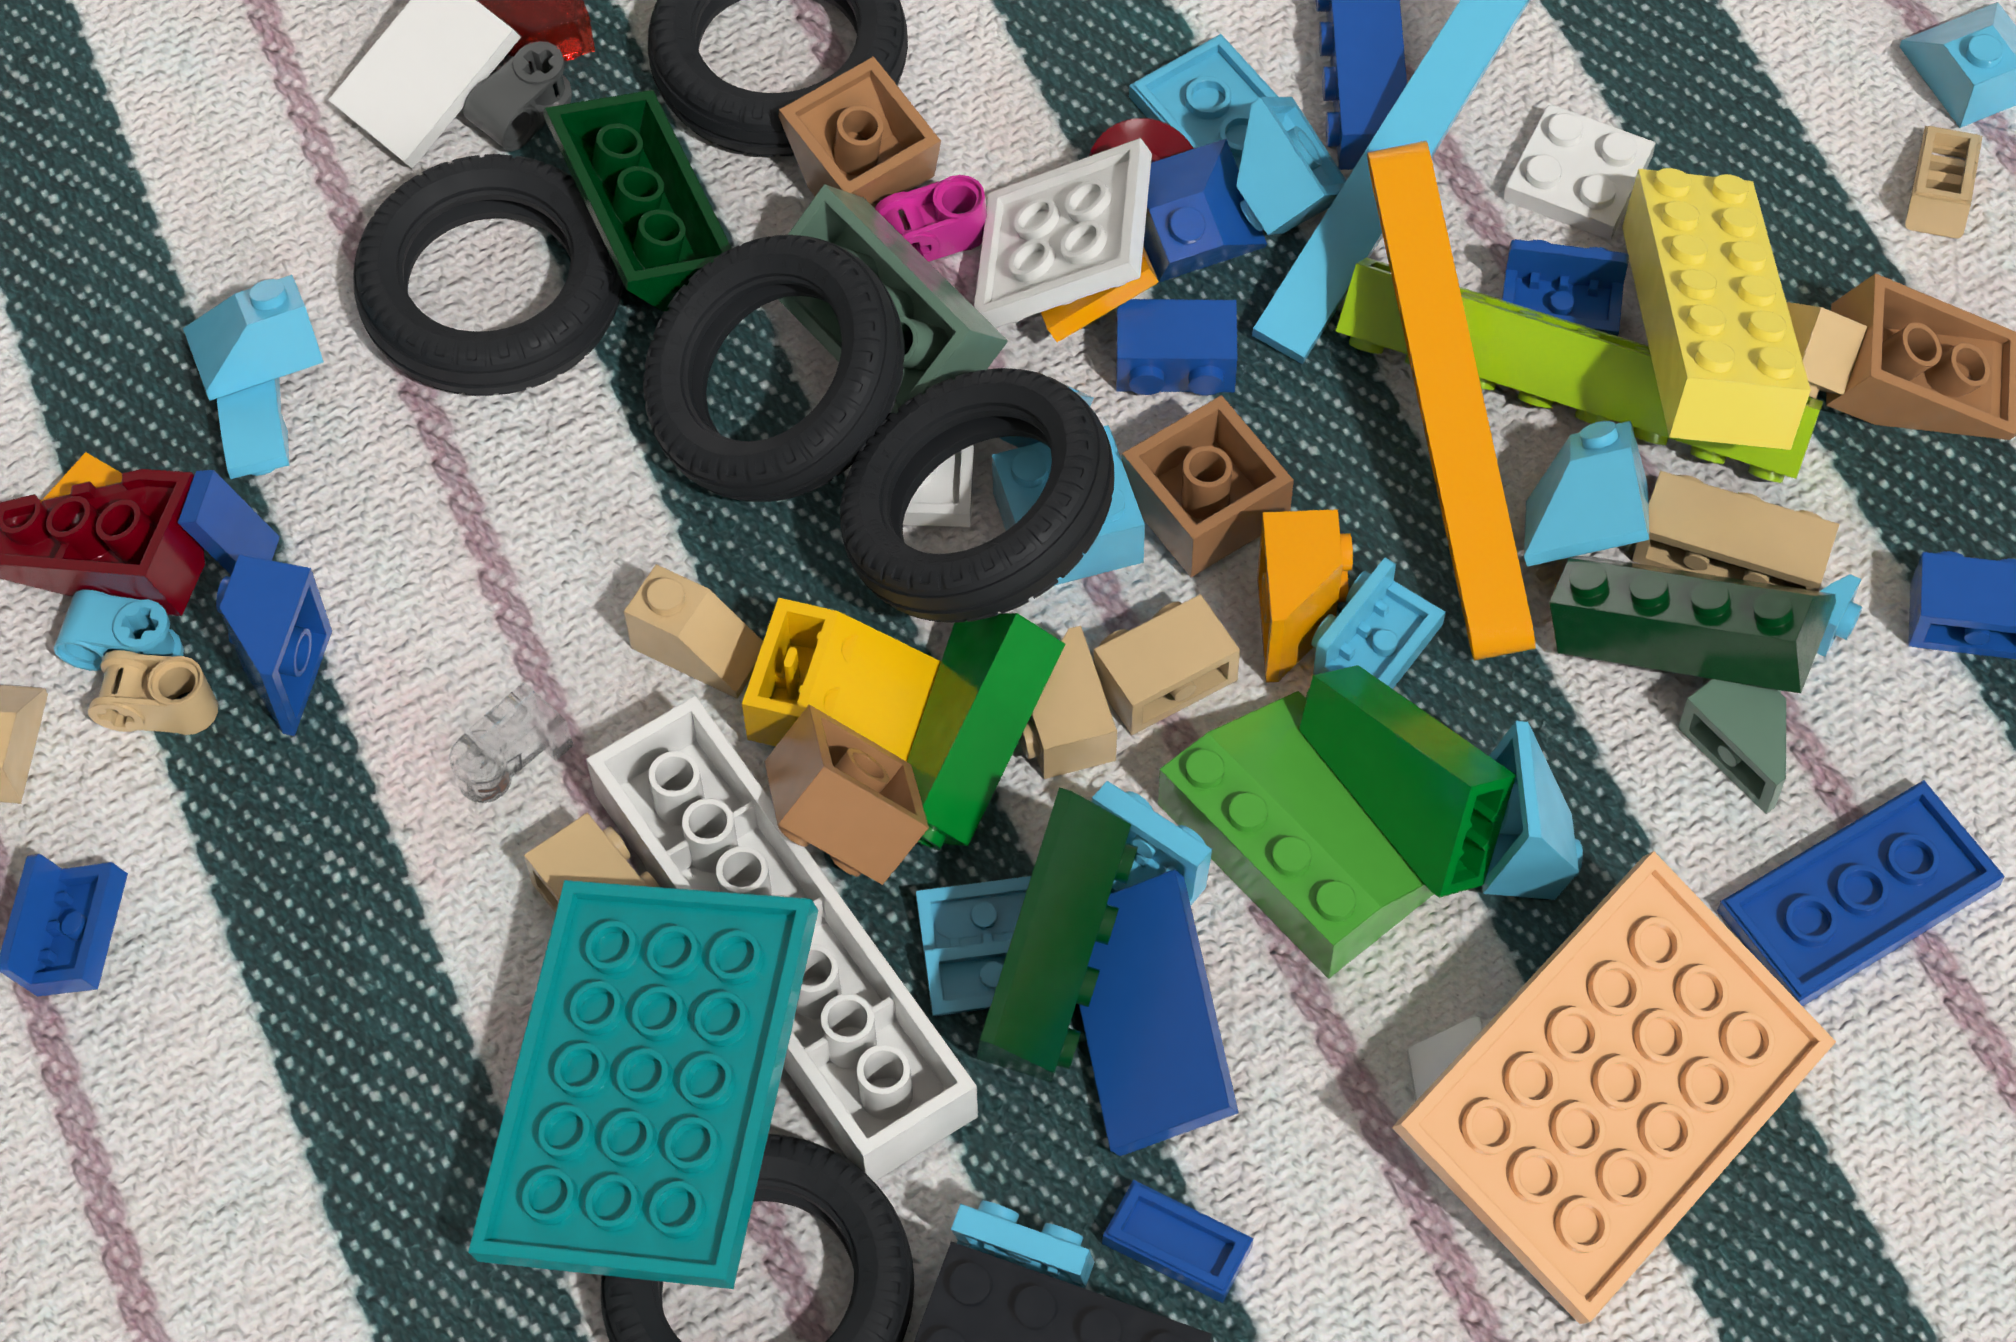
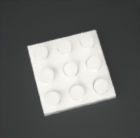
M1141 138L989 193L974 307L995 328L1008 323L1018 322L1025 317L1060 305L1070 304L1075 300L1113 287L1123 286L1141 277L1152 153Z

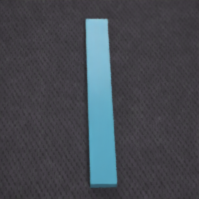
M1530 0L1459 1L1253 328V337L1301 364L1305 362L1345 298L1356 263L1366 257L1370 258L1383 237L1371 183L1367 152L1426 140L1432 159Z

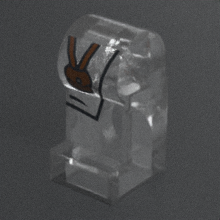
M523 682L456 741L451 748L449 760L462 794L473 802L487 803L502 797L510 788L512 777L540 753L545 751L556 761L574 745L566 720L528 684Z

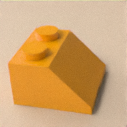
M1338 509L1263 512L1257 583L1266 683L1279 682L1313 648L1311 645L1312 639L1322 621L1329 614L1336 616L1338 603L1346 602L1349 592L1348 571H1352L1353 547L1351 533L1340 534Z

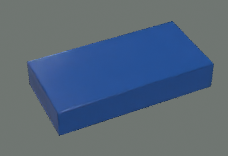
M214 470L196 471L178 524L230 575H232L239 555L272 561L280 536Z
M1133 1180L1103 1234L1102 1244L1223 1303L1253 1247L1254 1238Z

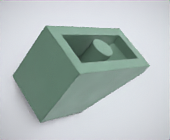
M1716 679L1710 680L1687 698L1678 729L1767 814L1776 807L1786 779V698L1781 694L1780 690Z

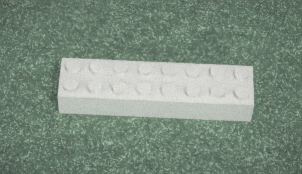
M696 696L586 758L595 796L661 888L807 898L813 900L819 911L784 1068L849 1161L859 1167L875 1182L978 1117L977 1086L806 848L792 842L780 831L777 826L773 802Z

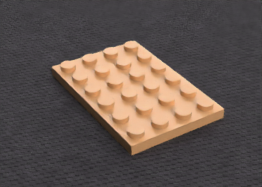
M1653 851L1643 856L1394 1124L1392 1129L1579 1324L1591 1322L1836 1041Z

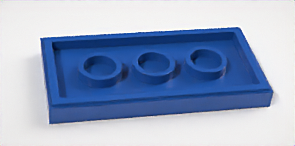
M1925 780L1723 899L1720 901L1717 912L1743 945L1804 1006L2000 887L2005 876Z
M1175 869L1109 895L1107 904L1118 907V914L1108 945L1095 942L1088 966L1100 969L1089 1007L1079 1004L1110 1151L1118 1156L1126 1155L1239 1113L1185 879Z

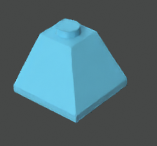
M1998 2L1901 41V50L1959 128L2016 106V25Z
M1260 97L1251 104L1236 187L1244 198L1240 202L1241 209L1251 225L1258 231L1264 229L1267 235L1282 234L1328 209L1343 187L1346 179L1293 97Z
M293 275L280 279L263 280L256 283L250 289L235 293L183 328L209 401L324 363L305 304Z
M1600 421L1590 424L1579 433L1569 436L1526 500L1524 559L1527 567L1649 540L1648 483L1631 421L1618 424L1611 421Z
M1515 721L1489 755L1516 774V778L1482 891L1483 894L1555 900L1571 880L1579 874L1583 861V849L1581 842L1575 839L1572 813L1529 722Z

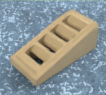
M1925 126L1905 226L1907 229L1955 239L1963 236L1971 207L1983 136L1934 126ZM1932 152H1933V153H1938V154L1949 155V156L1960 157V158H1966V160L1955 159V158H1950V157H1944V156H1939V155H1933Z

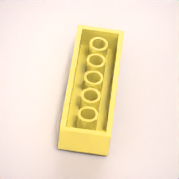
M1664 168L1659 171L1638 169L1622 230L1669 437L1791 450L1811 389L1753 181L1743 180L1740 177L1728 174L1717 177L1686 174L1673 168Z

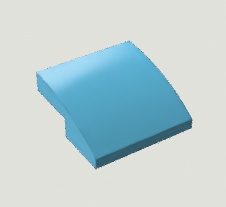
M1031 876L916 891L933 1016L990 1009Z

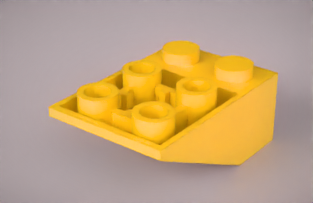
M778 598L742 701L747 740L777 746L810 704L907 762L941 661L839 611Z

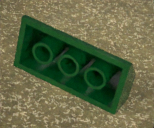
M647 90L546 107L543 116L626 290L663 312L668 311L669 303L684 284L687 286L689 279L708 262L713 263L714 258L732 249L654 91Z
M1575 557L1568 559L1549 604L1557 652L1560 654L1801 694L1835 607L1836 596L1826 592L1606 558Z
M1059 787L983 1028L976 1058L1048 1082H1052L1057 1066L1070 1069L1081 1034L1080 1031L1069 1028L1076 1004L1089 1007L1100 969L1088 966L1095 942L1105 945L1109 943L1119 908L1108 905V898L1114 880L1127 884L1138 846L1126 843L1131 827L1130 823L1073 791Z

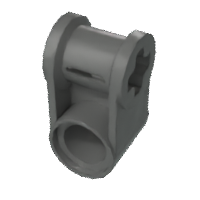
M538 41L522 47L514 57L489 78L478 83L470 92L464 105V116L505 150L515 151L526 145L534 134L547 123L543 116L546 107L571 103L573 95L569 80L562 75L565 68L562 52L557 46L549 42ZM529 61H530V63H531V67H532V70H533V73H532V74H531L530 67H529V64H528ZM553 85H555L557 97L555 96Z

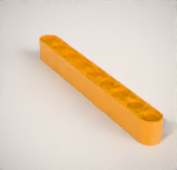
M1425 140L1367 152L1372 188L1473 660L1476 661L1536 649L1529 605L1428 143Z

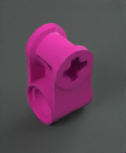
M950 176L942 181L908 192L894 193L885 197L875 207L928 262L961 251L972 250L980 246L983 241L985 220L987 218L984 188L979 181L971 176ZM899 210H903V211H904V213H903L904 216L901 217V218H900V215H899V213H898Z

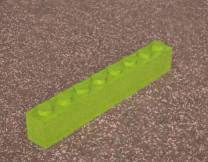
M1366 257L1355 265L1336 332L1350 336L1349 345L1366 352L1382 354L1385 347L1406 354L1405 363L1410 365L1389 264ZM1459 287L1482 389L1495 390L1498 383L1520 390L1518 399L1534 406L1552 408L1553 403L1557 402L1576 408L1575 417L1590 424L1611 420L1620 423L1631 421L1635 437L1658 445H1667L1668 439H1673L1691 445L1690 454L1709 462L1724 464L1726 457L1748 463L1750 464L1748 468L1750 474L1768 481L1781 483L1785 476L1797 479L1824 401L1808 397L1791 450L1670 438L1649 346Z

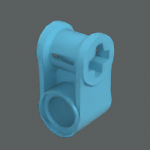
M95 590L76 591L72 597L54 645V652L69 665L88 671H100L102 657L105 653L113 650L175 657L183 656L184 647L179 635L172 629H169L170 620L168 614L158 602L149 599L139 600L112 596Z

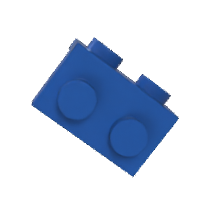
M1512 240L1506 264L1502 300L1618 336L1629 255L1623 252L1610 251L1602 247L1582 248L1551 244L1544 240Z
M42 854L28 855L0 951V972L37 997L98 990L128 873L113 862L62 869Z

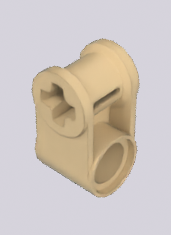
M113 650L105 653L102 657L100 666L104 673L101 689L98 698L93 699L88 708V715L95 723L111 730L122 732L144 730L183 735L197 734L207 729L214 722L218 714L217 699L200 665L192 658L144 655L125 650ZM190 692L187 696L181 699H176L181 694Z

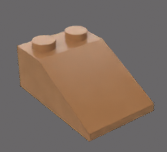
M1876 273L1831 304L1832 312L1866 325L1867 329L1844 395L1827 392L1826 406L1880 426L2011 440L2016 437L2015 331Z

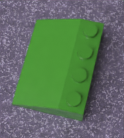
M1296 691L1207 732L1160 768L1158 805L1178 825L1191 828L1204 840L1205 844L1212 849L1211 859L1329 979L1434 894L1422 882L1299 731L1306 698L1299 691Z

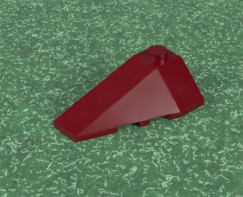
M139 469L122 473V482L96 488L88 481L72 485L71 494L41 501L33 494L0 502V579L73 597L76 591L95 590L112 596L139 600L149 599L158 602L168 615L182 616L205 565L204 548L178 524L195 475L192 472Z

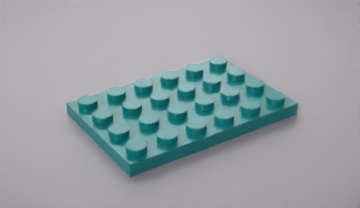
M564 880L468 1251L477 1262L734 1289L819 911L812 899Z

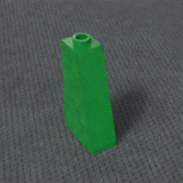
M998 613L997 616L982 620L955 622L952 627L907 760L912 766L929 826L918 843L928 848L940 850L943 844L969 845L1066 645L1018 613Z
M1359 665L1313 675L1306 695V704L1299 731L1433 894L1441 898L1483 886L1516 774Z

